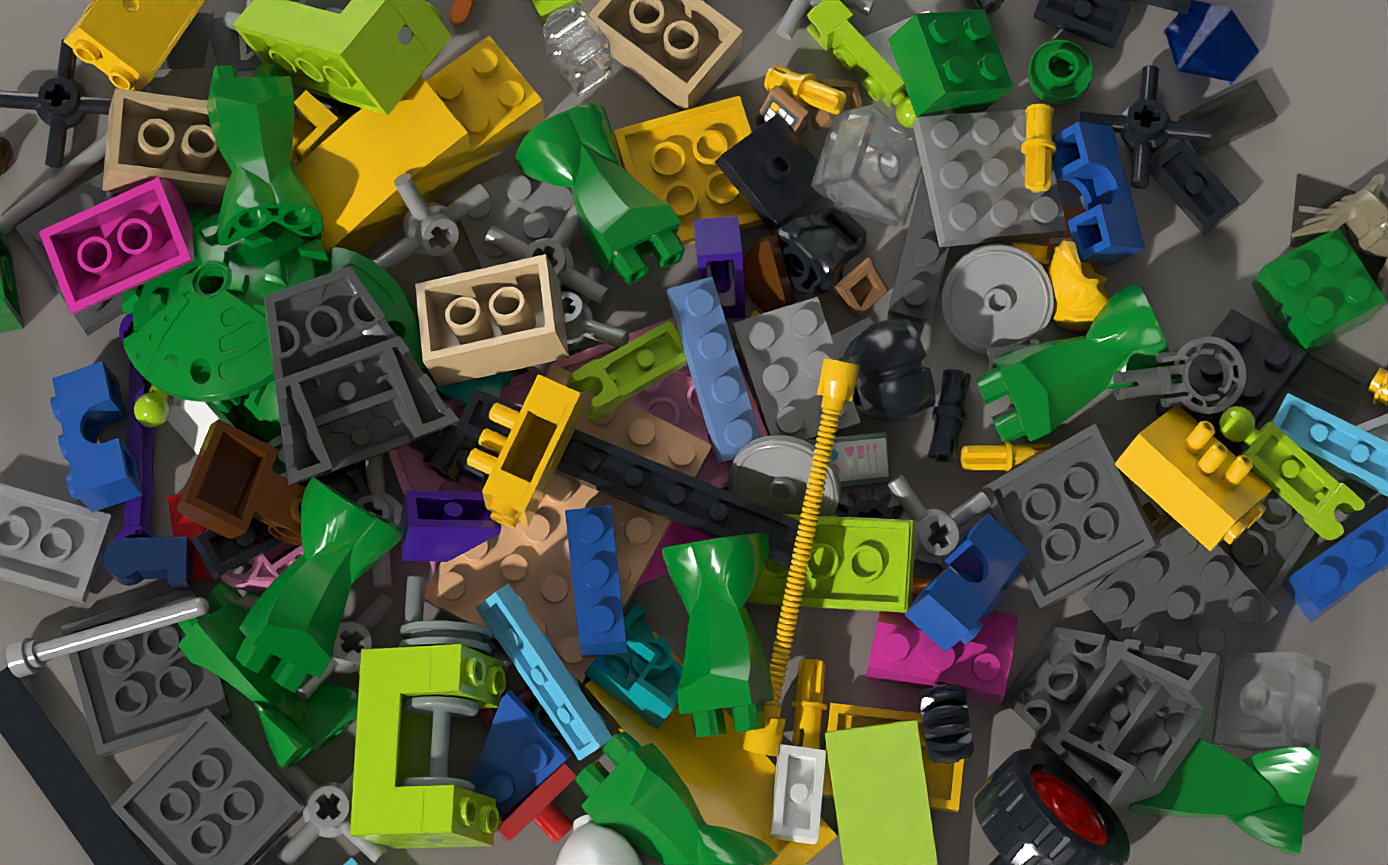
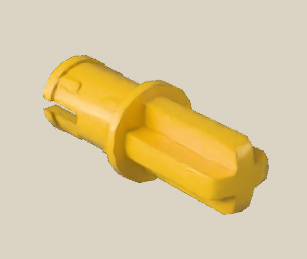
M775 64L773 69L770 68L765 76L764 86L767 91L770 92L775 85L780 86L803 107L812 105L837 115L843 111L844 104L847 101V96L844 92L818 83L817 77L811 73L803 75Z
M1032 104L1025 110L1026 141L1021 144V151L1025 154V187L1033 193H1039L1041 191H1048L1051 187L1052 155L1056 152V144L1052 141L1054 109L1046 104Z
M1009 440L1003 442V445L963 446L960 454L961 466L965 470H1003L1005 475L1051 449V444L1011 443Z
M803 659L799 662L796 701L791 702L790 705L791 708L795 709L791 746L821 749L822 711L827 710V705L823 704L826 669L824 661Z

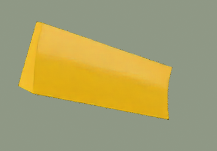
M655 631L652 632L655 639L659 637ZM671 650L674 660L683 666V662ZM593 680L584 685L588 697L620 733L626 731L641 746L653 743L669 760L688 787L705 825L725 827L754 836L763 841L778 855L770 865H807L837 839L838 835L821 816L819 839L816 844L770 839L776 766L766 755L743 749L745 732H735L733 718L724 708L726 734L697 738L691 713L680 714L678 703L657 729Z

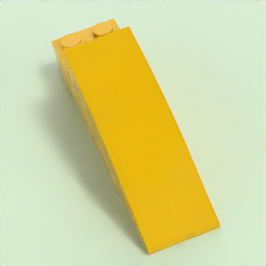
M490 35L427 81L420 75L388 116L361 108L295 167L296 172L308 187L321 211L323 223L321 241L326 248L328 258L331 247L345 248L361 254L403 223L409 209L394 184L398 176L406 173L410 174L425 202L430 203L545 119L543 100ZM301 236L306 243L312 241Z

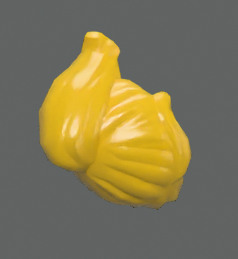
M1062 240L1060 245L1054 248L1053 259L1048 271L1054 295L1051 319L1060 327L1078 333L1088 332L1095 317L1111 298L1103 287L1108 277L1097 274L1093 270L1091 263L1080 261L1075 242Z

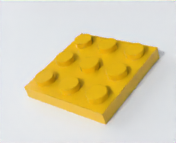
M740 95L614 130V137L618 145L624 170L653 195L671 206L681 221L677 235L683 247L695 243L694 220L738 216L740 231L765 224L715 163L724 152L752 133Z

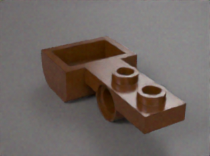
M218 419L211 423L177 505V510L186 518L224 537L232 539L247 532L253 517L269 525L268 531L274 537L290 544L302 545L301 503L305 487L297 483L288 485L287 478L271 471L279 452L278 449Z

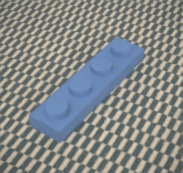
M713 277L671 287L666 292L716 460L719 464L733 460L743 446L760 438V433Z

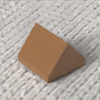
M866 258L837 283L830 293L857 319L889 290L872 260Z

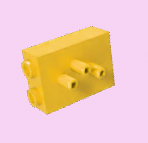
M92 0L63 42L73 49L74 54L79 59L95 65L107 74L109 80L119 89L140 91L151 82L205 0Z
M538 374L520 413L499 403H495L492 406L489 419L510 428L511 432L506 437L486 428L482 431L478 442L479 445L500 455L496 458L474 448L467 458L469 466L489 474L482 494L486 508L492 512L490 518L515 529L517 523L529 527L583 414L581 393Z
M1174 406L1141 431L1114 465L1209 551L1213 550L1223 540L1231 545L1246 528L1249 529L1267 510L1262 501L1273 489L1251 470L1253 463L1249 457L1245 455L1236 457L1213 436L1215 429L1211 423L1207 421H1200L1198 423L1181 406Z

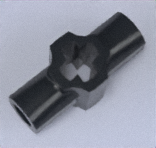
M450 425L442 429V431L439 430L407 445L425 455L422 460L424 465L449 482L458 483L463 476L475 484L484 487L489 478V474L467 464V458L471 450L474 448L480 449L481 445L475 440L458 434L456 431L457 426Z

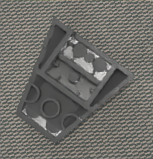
M351 266L264 296L288 485L311 480L313 476L318 478L408 445L460 421L451 407L448 408L436 392L437 388L429 376L421 371L409 354L410 350L402 338L397 336L385 320V314Z
M1054 626L1005 693L1003 701L1114 810L1159 795L1210 723L1213 714L1220 658L1217 654L1202 652L1201 655L1189 654L1178 647L1165 645L1164 649L1148 647L1142 641L1125 639L1124 642L1109 640L1106 635Z

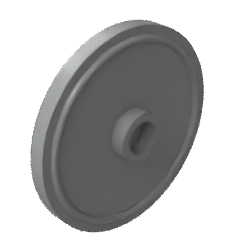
M992 244L968 252L951 268L942 290L943 315L953 335L968 348L989 355V346L1028 344L1030 339H1038L1046 329L1053 312L1054 295L1046 270L1031 254L1010 245Z
M785 435L764 436L749 442L739 450L732 461L728 474L729 492L783 514L801 515L804 512L802 507H805L803 505V502L806 501L804 496L807 495L805 491L809 489L807 484L810 483L808 478H811L809 476V473L812 472L810 467L813 466L811 462L815 460L813 459V455L816 454L814 449H817V447L802 439ZM831 461L828 462L830 464V467L827 468L829 472L825 474L827 479H824L826 481V485H823L825 490L822 491L824 496L821 497L823 500L819 503L821 508H818L820 514H817V516H832L840 499V478Z

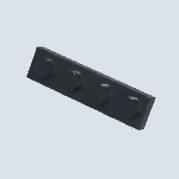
M355 465L317 478L355 503L362 497L371 495ZM310 480L299 482L297 484L306 488ZM253 517L247 532L236 538H227L208 529L192 539L194 546L214 580L286 543L270 534L268 531L269 525Z

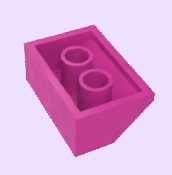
M160 177L39 231L70 314L73 315L194 261L193 227L176 184Z
M912 594V604L919 595ZM880 611L866 677L921 689L933 688L934 685L946 683L947 685L959 684L964 689L967 699L1000 706L1005 695L1013 656L1018 616L992 611L986 617L982 615L979 620L984 626L968 644L965 645L962 641H959L947 652H944L909 620L905 613Z

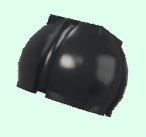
M908 319L886 320L871 324L857 334L850 342L843 357L839 358V361L860 365L853 401L856 410L874 419L887 422L905 421L915 418L926 409L935 406L936 395L931 369L921 364V361L926 357V353L914 326Z

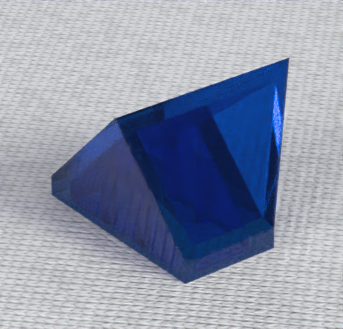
M1191 0L1188 14L1178 13L1163 32L1167 37L1177 71L1224 80L1230 85L1237 80L1259 53V49L1232 8L1197 0Z

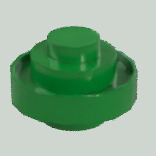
M1056 39L1044 43L1035 50L1029 61L1027 79L1031 90L1040 99L1050 104L1065 105L1077 101L1086 93L1092 80L1093 65L1089 55L1081 46L1069 40Z

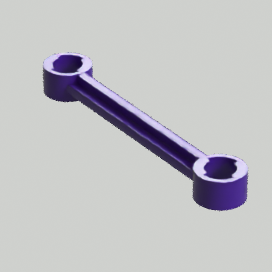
M133 313L127 314L120 324L119 335L122 342L123 339L129 336L130 330L134 327ZM131 361L129 362L127 448L135 456L143 495L125 501L124 529L116 535L114 541L136 536L145 538L155 537L151 532L154 427L143 426L137 421L134 414L135 402L140 396L150 393L149 390L152 384L143 377Z

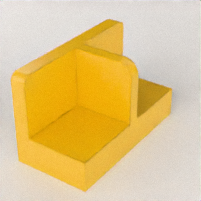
M307 90L294 101L298 118L293 122L291 159L297 164L340 127L338 117Z

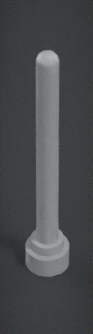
M151 87L147 88L144 91L147 93H155V91ZM107 132L0 217L1 233L3 235L10 233L17 225L25 221L105 157Z
M198 597L43 643L31 638L13 641L6 647L7 664L16 677L20 678L39 672L47 660L203 616L208 612L209 604L206 599Z

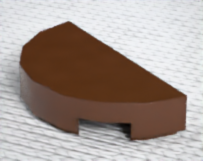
M774 234L764 237L746 253L743 262L744 284L751 299L763 312L767 313L795 304L796 302L778 236Z

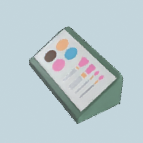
M886 432L841 436L833 439L835 443L832 445L833 450H830L832 456H829V458H831V462L838 472L841 489L888 484L891 482ZM816 439L804 440L814 446L818 443Z

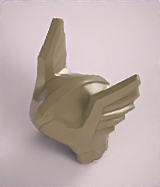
M1381 173L1375 175L1371 182L1361 191L1341 198V201L1330 205L1328 209L1317 212L1314 218L1303 222V227L1291 235L1293 240L1296 241L1335 231L1343 225L1345 233L1351 242V247L1355 251L1374 258L1384 259V263L1377 276L1376 285L1386 298L1388 295V198L1382 192V186L1387 176Z

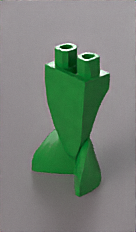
M276 63L260 64L254 68L253 77L239 78L237 69L232 65L214 67L207 111L219 150L232 170L225 188L218 218L219 245L228 246L274 221L312 241L317 238L321 239L323 229L321 211L308 187L290 163L293 146L294 92L291 77L282 76Z
M596 101L587 102L556 114L535 126L523 138L515 157L518 166L532 179L554 186L571 188L581 228L594 256L605 273L615 270L626 285H630L647 275L649 266L643 257L653 253L662 268H668L682 260L685 249L677 235L681 224L680 219L668 203L653 195L621 167L618 145L602 104Z
M1134 283L1121 289L1108 300L1093 320L1086 336L1048 341L1004 355L993 360L996 368L987 371L975 379L986 404L1007 395L1009 396L1013 408L991 417L1001 441L1005 442L1026 435L1031 442L1051 433L1105 389L1132 386V382L1113 384V374L1115 371L1146 369L1175 365L1174 361L1156 362V354L1170 352L1145 294ZM1176 374L1171 375V381L1175 380Z
M313 476L305 488L301 503V539L304 554L270 584L247 614L239 627L246 638L240 646L236 659L244 667L257 674H261L273 654L281 658L271 678L293 693L299 690L310 674L320 679L332 660L337 632L352 584L383 559L403 538L405 532L391 520L365 510Z
M768 533L730 536L662 548V556L671 580L689 615L685 658L677 689L680 714L691 713L697 738L726 734L723 708L729 707L732 709L735 732L765 728L763 702L774 701L771 676L761 640L744 604L754 591L767 564L770 549Z
M223 582L212 589L204 598L214 613L210 614L207 612L203 616L178 622L186 634L178 646L190 662L215 673L254 702L269 746L278 765L282 769L290 768L322 749L357 720L359 694L347 687L323 682L307 700H303L271 678L281 658L273 654L261 674H257L244 667L236 659L240 646L246 638L239 627L259 599L255 591L242 597L236 588Z
M626 731L614 735L603 747L602 751L616 765V768L611 773L599 761H595L585 767L575 778L584 794L588 797L581 807L597 824L611 828L623 835L630 843L663 865H770L778 857L769 845L754 836L725 827L705 825L688 787L669 760L653 743L641 746Z
M1198 738L1159 795L1129 805L1128 810L1152 816L1228 817L1232 823L1251 837L1286 854L1297 856L1300 854L1302 846L1304 807L1318 767L1321 750L1308 747H1287L1261 752L1240 760L1217 746Z

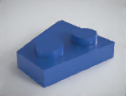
M510 689L500 701L470 782L475 785L477 793L496 799V808L499 817L502 818L563 764L570 754Z

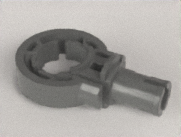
M1213 336L1194 337L1179 344L1173 352L1156 354V362L1179 360V364L1130 371H1115L1113 374V384L1132 382V386L1114 388L1118 401L1126 398L1183 392L1182 396L1160 398L1162 407L1181 406L1187 411L1200 414L1218 413L1232 406L1242 394L1246 382L1245 363L1239 351L1228 341ZM1204 343L1218 347L1229 358L1228 360L1222 353L1214 355V358L1219 360L1223 369L1224 380L1218 391L1221 394H1226L1228 390L1229 392L1221 401L1211 406H1207L1205 401L1219 399V395L1201 396L1197 394L1190 385L1188 378L1189 368L1197 356L1201 354H1214L1215 350L1200 349V345ZM1192 349L1191 352L1186 355V352ZM1176 374L1177 382L1171 383V375ZM1191 398L1197 400V405L1191 402Z

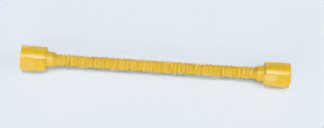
M827 358L823 359L817 395L823 396L821 403L822 412H824L821 415L823 420H820L822 425L819 426V430L821 431L817 433L819 436L816 438L818 443L815 444L817 449H814L816 454L813 455L815 460L811 462L813 465L810 467L812 472L809 473L811 478H808L810 483L807 484L809 489L805 491L807 494L804 496L806 501L803 502L805 507H802L804 512L800 515L803 518L799 520L801 523L798 525L800 530L797 531L799 536H796L797 542L794 544L797 547L793 549L795 552L792 554L794 559L791 560L793 565H790L792 571L788 572L790 577L787 578L789 582L786 583L788 588L785 589V592L787 594L783 596L785 598L782 601L784 606H781L783 611L780 612L782 617L779 618L781 623L777 625L779 627L776 630L778 635H775L777 640L774 641L776 646L773 647L775 652H772L773 658L770 659L772 664H769L774 701L763 702L765 728L750 730L745 733L743 749L768 756H779L786 719L780 717L782 707L779 706L780 702L778 700H781L780 694L783 691L780 689L784 687L782 684L785 682L783 677L786 676L784 671H787L786 665L789 663L786 660L790 659L788 655L791 653L789 648L792 647L790 642H793L792 636L795 635L793 632L796 630L794 625L797 624L795 619H798L796 613L800 611L798 609L801 606L799 602L802 601L800 596L803 595L801 590H804L802 584L806 582L804 580L807 577L805 572H808L806 567L809 566L807 561H810L808 555L812 553L810 551L813 548L811 543H814L812 538L815 537L813 532L816 531L815 526L818 524L816 522L819 519L817 514H820L818 508H821L819 503L822 502L823 499L821 497L824 496L822 491L825 490L823 485H826L824 479H827V475L825 474L829 472L827 469L830 467L828 462L831 461L829 456H832L830 450H833L832 445L835 443L833 439L836 438L834 433L837 432L835 427H838L836 421L840 419L838 417L841 414L840 411H844L845 402H852L860 365Z

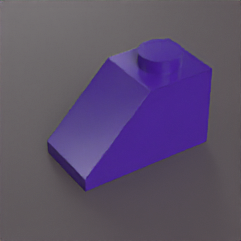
M738 216L694 220L698 280L713 277L725 319L746 317L743 256Z
M406 490L399 527L405 532V535L400 540L402 561L448 562L499 535L501 524L490 518L492 512L486 508L482 492Z

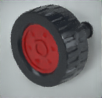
M1035 749L1015 751L989 776L976 793L974 808L977 820L984 834L999 853L989 865H1125L1129 859L1131 849L1129 837L1115 811L1072 768L1047 753Z

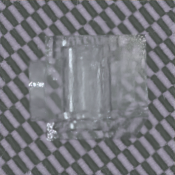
M576 2L568 9L567 7H561L547 18L546 24L542 26L547 60L577 98L613 74L610 41L579 2Z

